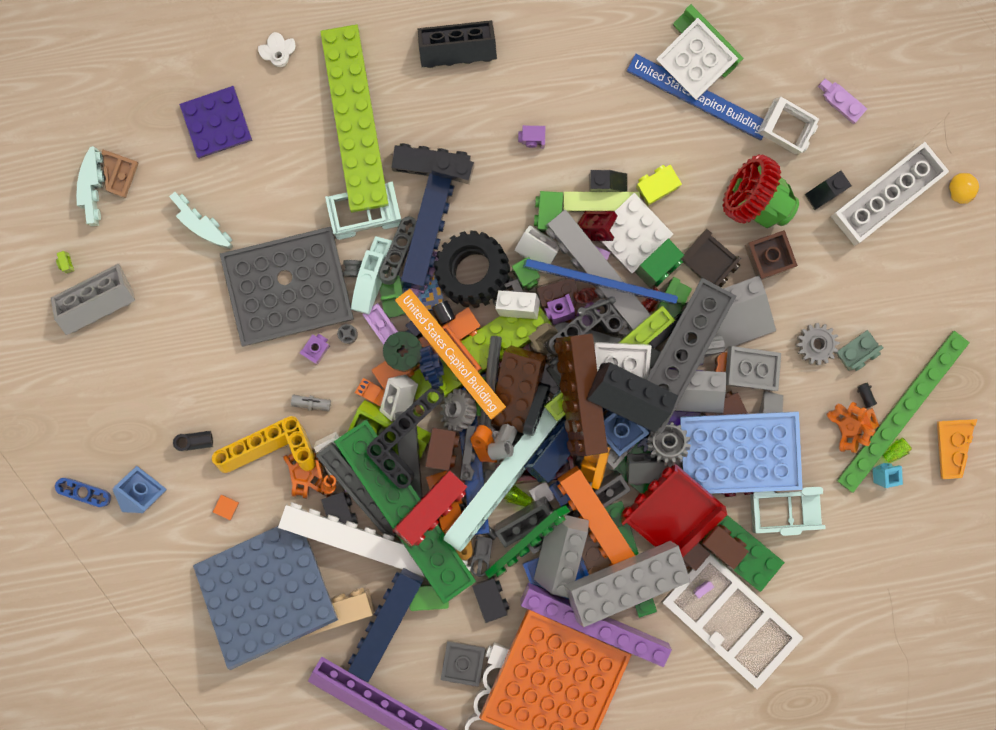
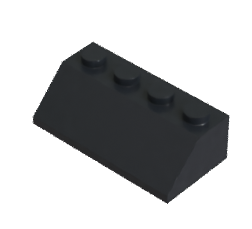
M492 20L417 28L421 68H433L440 65L452 66L459 63L470 64L477 61L489 62L497 59Z
M608 362L601 363L586 400L652 432H656L671 415L678 395Z

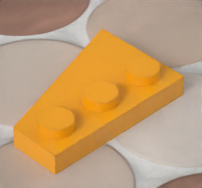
M977 419L937 421L941 479L963 478L968 458L967 453L973 439L972 434Z

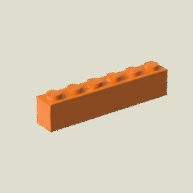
M469 307L456 314V318L447 323L460 341L470 335L473 337L477 334L478 329L481 328ZM424 336L418 339L422 347L429 345L432 347ZM404 348L398 353L404 357V354L408 353V351ZM384 361L372 369V372L385 390L388 378L407 375L410 378L415 375L414 371L420 368V364L411 371L400 372Z
M575 466L557 479L560 484L557 487L563 496L565 494L569 496L570 500L568 503L573 511L578 510L581 515L578 518L589 520L588 527L591 532L588 534L594 543L598 541L601 548L598 550L604 559L609 558L611 561L609 566L635 556L581 470Z

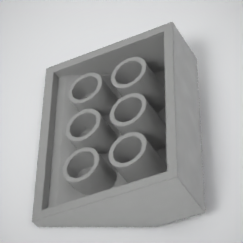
M760 276L724 288L736 295L732 306L715 335L723 337L725 350L728 349V346H737L776 331L768 298ZM708 299L704 302V306L707 309L715 308V302ZM698 316L695 318V323L697 326L702 327L706 324V319Z

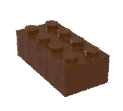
M512 345L504 351L495 394L507 408L493 418L491 424L501 427L504 424L514 426L517 432L523 433L529 410L538 386L542 382L547 355Z

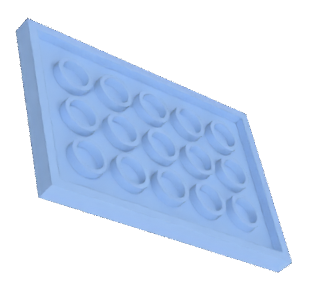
M798 411L680 417L681 430L687 431L686 437H690V442L687 444L691 445L690 450H687L688 456L683 457V471L710 494L803 490Z

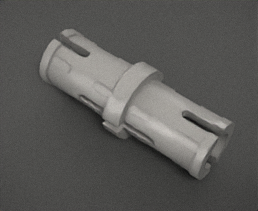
M292 395L291 407L308 408L309 411H312V409L330 411V399L314 398L312 395L310 397Z

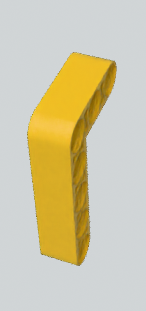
M294 416L284 418L229 444L212 455L214 465L222 473H228L289 444L293 457L302 470L310 471L316 466V458L306 432Z

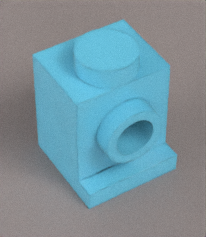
M882 463L874 467L873 483L884 488L903 485L902 466Z

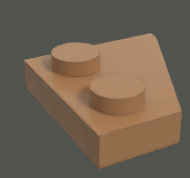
M103 149L106 191L126 198L139 163Z

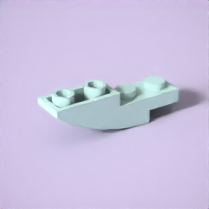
M94 146L89 148L82 162L77 181L76 198L77 206L82 209L85 208L86 224L99 226L101 212L100 209H97L99 193L95 188L103 187L102 182L105 181V175L103 170H101L100 164L103 163L102 153Z
M174 192L169 196L181 210L176 217L191 231L215 245L228 249L234 247L230 243L232 238L226 232L222 234L218 229L220 227L219 223L213 217L209 219L205 215L200 220L202 215L195 208L191 209L187 205L190 202L183 194L179 195Z
M375 236L370 250H366L355 284L351 305L352 310L370 314L382 284L379 272L392 240Z

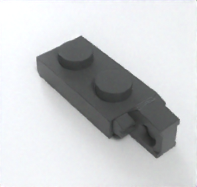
M468 426V429H466L460 480L472 481L474 470L471 468L470 463L475 460V451L472 450L473 446L470 439L475 432V426Z

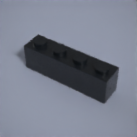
M400 143L399 146L395 145L392 170L394 172L429 176V173H432L431 169L436 152L471 161V155H467V152L464 151L449 153V150L442 148L434 151L426 146L412 148L409 144Z

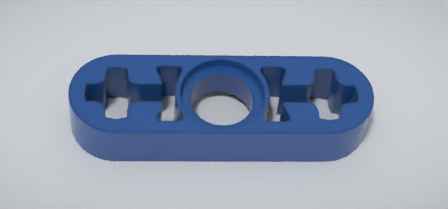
M60 478L55 483V490L58 494L96 507H105L111 501V495L107 490L80 481ZM67 482V486L75 488L74 490L66 489L63 491L61 483ZM81 487H85L88 490V495L85 498H81L78 494V490ZM103 493V497L106 500L99 503V499L91 497L93 494L101 495Z

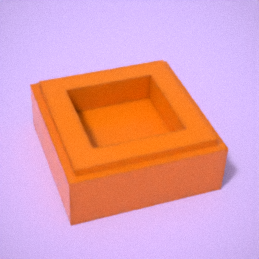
M221 495L213 513L231 520L239 502Z

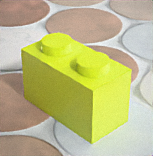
M662 165L654 170L655 174L649 177L647 174L638 180L639 183L636 188L647 206L675 191L682 185L671 165L667 167Z

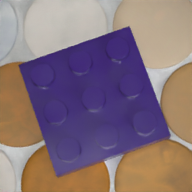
M234 86L179 104L198 158L252 141Z

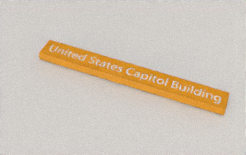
M409 288L395 300L489 418L492 420L507 407L413 291Z

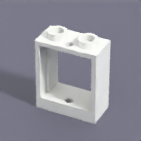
M779 97L773 100L757 133L796 155L807 150L810 144L808 141L818 128L819 118L788 100ZM782 110L806 123L795 145L772 132Z

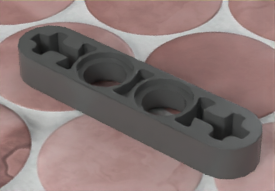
M408 216L401 220L379 272L380 280L386 285L395 283L408 254L417 222L413 217ZM411 223L412 227L409 228L408 234H406V226ZM399 239H406L407 244L399 246L397 241ZM398 255L401 259L395 263L390 260V257ZM389 266H390V267L392 268V270H391V275H392V276H389L388 278H385V274H388V272H389V270H390V268H389Z

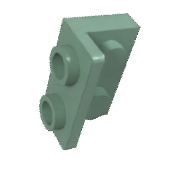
M866 330L840 348L836 354L848 371L854 369L858 371L865 366L864 362L869 358L874 360L881 355L880 351L884 347L878 345L871 333Z

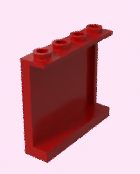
M675 464L665 468L661 474L662 476L657 481L653 480L648 486V490L644 494L640 493L636 497L635 503L630 507L627 506L622 511L621 523L622 525L626 523L655 547L669 541L679 546L682 557H684L727 516L726 506Z

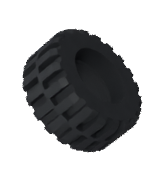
M471 230L470 234H467L464 231L460 232L458 237L455 235L450 237L451 241L448 244L446 242L443 243L442 252H437L436 257L438 261H434V268L436 269L434 275L439 287L448 298L456 304L460 303L463 307L472 305L473 308H478L481 303L485 306L490 304L489 300L492 298L494 300L497 299L498 290L505 291L506 287L504 284L509 283L510 276L508 273L511 270L506 253L496 239L489 237L484 232L478 234L477 231ZM475 254L485 256L489 261V268L482 280L469 285L462 284L457 280L456 270L464 258Z

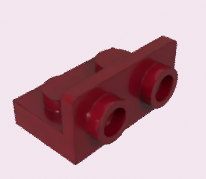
M585 211L578 225L591 241H613L614 236L610 229L618 215L615 211Z

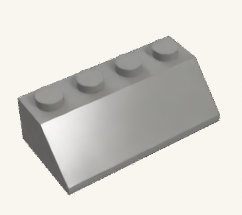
M119 264L51 297L54 320L66 335L76 332L80 328L92 324L98 319L110 315L114 311L128 306L131 302L135 301L133 290Z
M668 369L667 375L675 378L678 376V370ZM696 371L675 411L723 413L726 372ZM664 384L660 385V387H662V388H664V389H666V390L669 391V388H668L667 385H664Z
M566 515V520L559 526H553L554 531L543 539L534 580L551 594L568 598L564 585L576 580L588 534L589 520Z

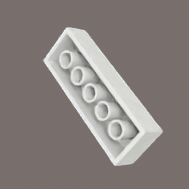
M924 142L830 217L855 246L946 175L949 170L927 143Z

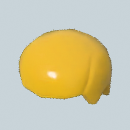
M970 173L955 175L949 184L951 199L959 204H967L973 201L979 191L978 180Z

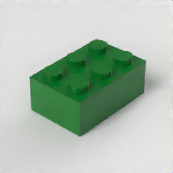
M668 238L636 269L635 273L649 288L653 285L658 287L669 274L683 263L681 258L684 254Z

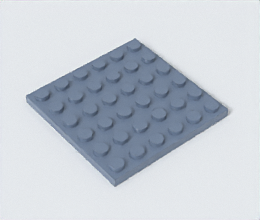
M277 526L193 565L227 669L229 670L237 668L338 620L309 540L305 536L278 528Z

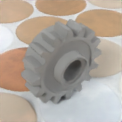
M815 323L814 328L810 324L807 326L808 331L805 329L801 330L803 335L797 336L800 342L796 346L800 347L797 353L803 354L802 360L809 359V364H813L816 361V365H821V360L826 364L829 363L828 358H835L832 353L839 351L835 348V345L840 344V342L835 341V338L838 337L837 334H831L833 328L827 330L826 324H823L820 328L819 323ZM815 339L821 342L820 349L814 347Z
M453 389V393H449L448 398H444L445 403L441 404L443 411L440 412L443 415L441 422H445L444 427L450 431L462 432L463 429H468V426L475 419L476 403L472 395L467 393L466 390Z
M673 422L670 425H666L662 434L657 431H651V437L647 441L650 444L648 445V451H652L651 457L657 456V463L663 460L664 465H667L668 461L675 465L676 460L681 463L683 457L688 456L687 450H690L691 447L690 444H687L690 442V437H686L687 431H682L681 425L675 426ZM671 441L674 445L667 446L664 442Z

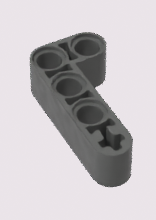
M604 299L598 300V301L595 302L594 304L600 303V302L605 301V300H604ZM608 303L603 305L605 308L604 314H600L597 308L576 317L548 340L546 348L550 354L557 355L553 348L554 342H556V338L567 337L568 328L573 329L576 335H583L599 323L606 333L614 334L622 329L623 320L612 305ZM583 316L590 319L589 326H585L582 323ZM609 320L616 321V329H612L609 326Z

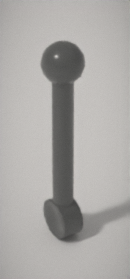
M611 296L608 298V300L591 305L589 307H580L578 308L577 313L579 315H583L586 311L595 309L608 303L614 304L616 302L615 297Z

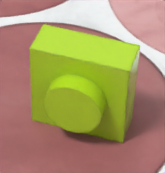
M65 251L58 252L56 263L59 270L67 274L74 272L70 254Z

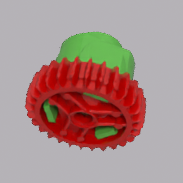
M758 154L757 156H752V159H748L747 163H743V166L738 168V172L734 174L733 179L730 180V185L727 186V191L724 193L725 197L723 198L724 203L722 206L724 207L725 215L738 223H749L752 219L763 227L770 228L776 224L779 226L788 224L797 213L799 199L794 196L791 186L780 176L781 170L778 163L768 156Z

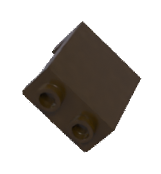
M706 229L687 250L681 260L700 278H704L722 287L728 281L726 276L730 272L734 273L740 267L738 262L741 258L731 253L711 236L712 233Z

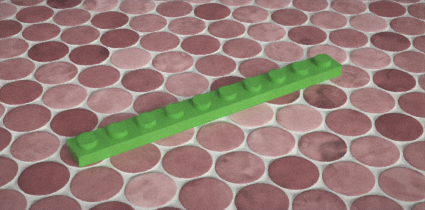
M956 331L951 332L875 430L874 436H871L869 439L871 441L870 445H864L836 480L851 493L856 490L968 346L969 341Z

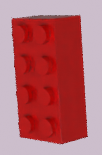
M451 471L446 472L392 531L408 546H418L425 538L423 534L427 530L432 531L438 525L439 521L437 519L440 516H446L453 508L451 504L454 501L459 502L465 496L466 492L464 490L467 486Z

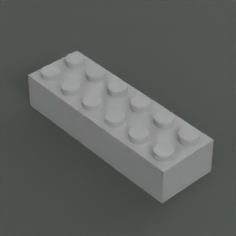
M669 541L564 586L576 621L581 626L586 627L689 583L690 579L679 546Z

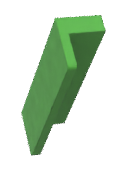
M690 4L684 13L673 23V26L682 34L699 18L738 58L722 75L725 78L744 58Z

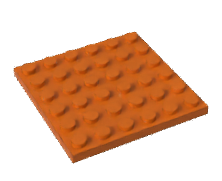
M527 609L479 718L505 730H599L631 654Z

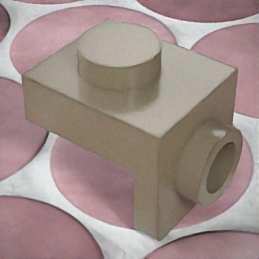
M549 323L541 324L534 333L528 336L532 342L531 347L535 352H540L544 355L549 353L544 343L558 333L555 326Z

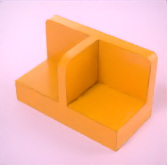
M607 447L608 453L584 456L581 463V472L587 481L592 482L591 487L599 490L602 484L611 449Z

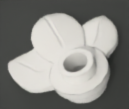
M273 32L268 37L266 45L258 46V52L264 60L271 61L274 66L284 67L288 63L289 55L294 52L296 45L293 38L284 40L281 34Z

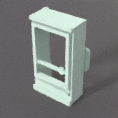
M393 181L385 184L389 206L380 207L382 218L376 220L371 219L370 210H367L369 221L340 227L335 202L348 199V194L346 192L325 197L333 234L336 239L341 240L354 237L358 231L380 226L383 229L399 227L402 219Z
M805 487L802 491L754 492L750 495L753 533L780 532L781 535L788 536L800 535L803 530L826 529L825 525H822L820 494H823V488ZM791 496H801L803 524L793 525ZM788 497V522L790 525L761 527L759 498Z

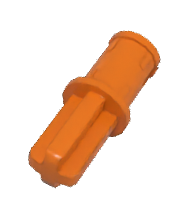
M328 475L325 476L324 481L321 483V494L329 497L336 489V478L333 475H330L329 478Z

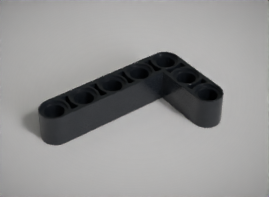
M435 386L427 390L367 447L368 456L398 488H407L414 480V473L392 447L443 401L444 392L440 387ZM430 392L438 394V401L430 399ZM416 405H421L424 408V414L416 412ZM402 418L409 420L410 427H404L401 424ZM389 431L396 435L395 440L392 441L387 437ZM373 445H379L382 450L381 453H376L373 450ZM387 459L394 461V468H390L387 465ZM400 474H406L409 479L408 482L401 481Z

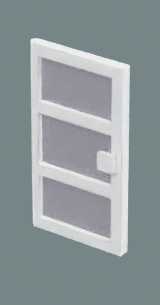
M710 554L697 571L691 569L688 572L690 582L673 589L662 603L758 689L800 643L803 637L713 554ZM706 580H709L714 588L701 598H697L693 590Z

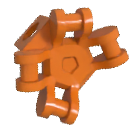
M852 402L847 410L842 404L838 403L833 411L827 413V417L832 422L837 423L840 429L842 439L839 449L841 452L851 450L852 453H856L859 443L865 446L870 445L871 441L869 439L871 436H874L876 432L874 429L879 426L873 408L867 410L864 407H858L857 403ZM848 438H853L852 443H848Z
M315 452L313 453L316 458V466L310 471L302 470L298 463L293 465L292 462L295 459L292 453L288 456H283L288 465L292 481L291 496L296 497V495L307 499L309 486L321 493V483L324 481L325 476L322 463L316 457ZM316 476L318 480L314 484L311 481ZM298 484L304 485V488H298Z

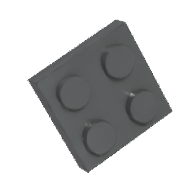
M447 640L441 680L479 687L485 647Z

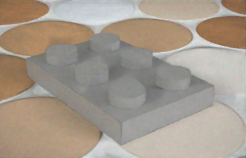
M728 346L726 385L778 391L781 353Z

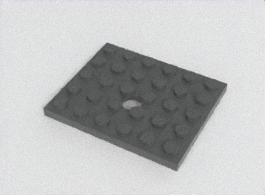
M332 227L220 253L242 347L354 320ZM283 270H287L292 274V281L287 285H282L278 281V275Z

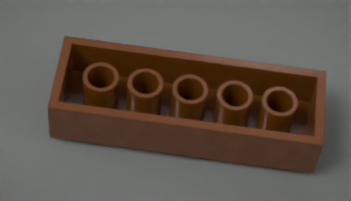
M593 333L556 338L555 351L558 354L559 361L557 369L561 375L560 390L563 393L564 400L562 408L566 415L565 430L568 432L569 438L567 442L568 450L571 455L577 456L608 453L602 407L586 400L598 372Z

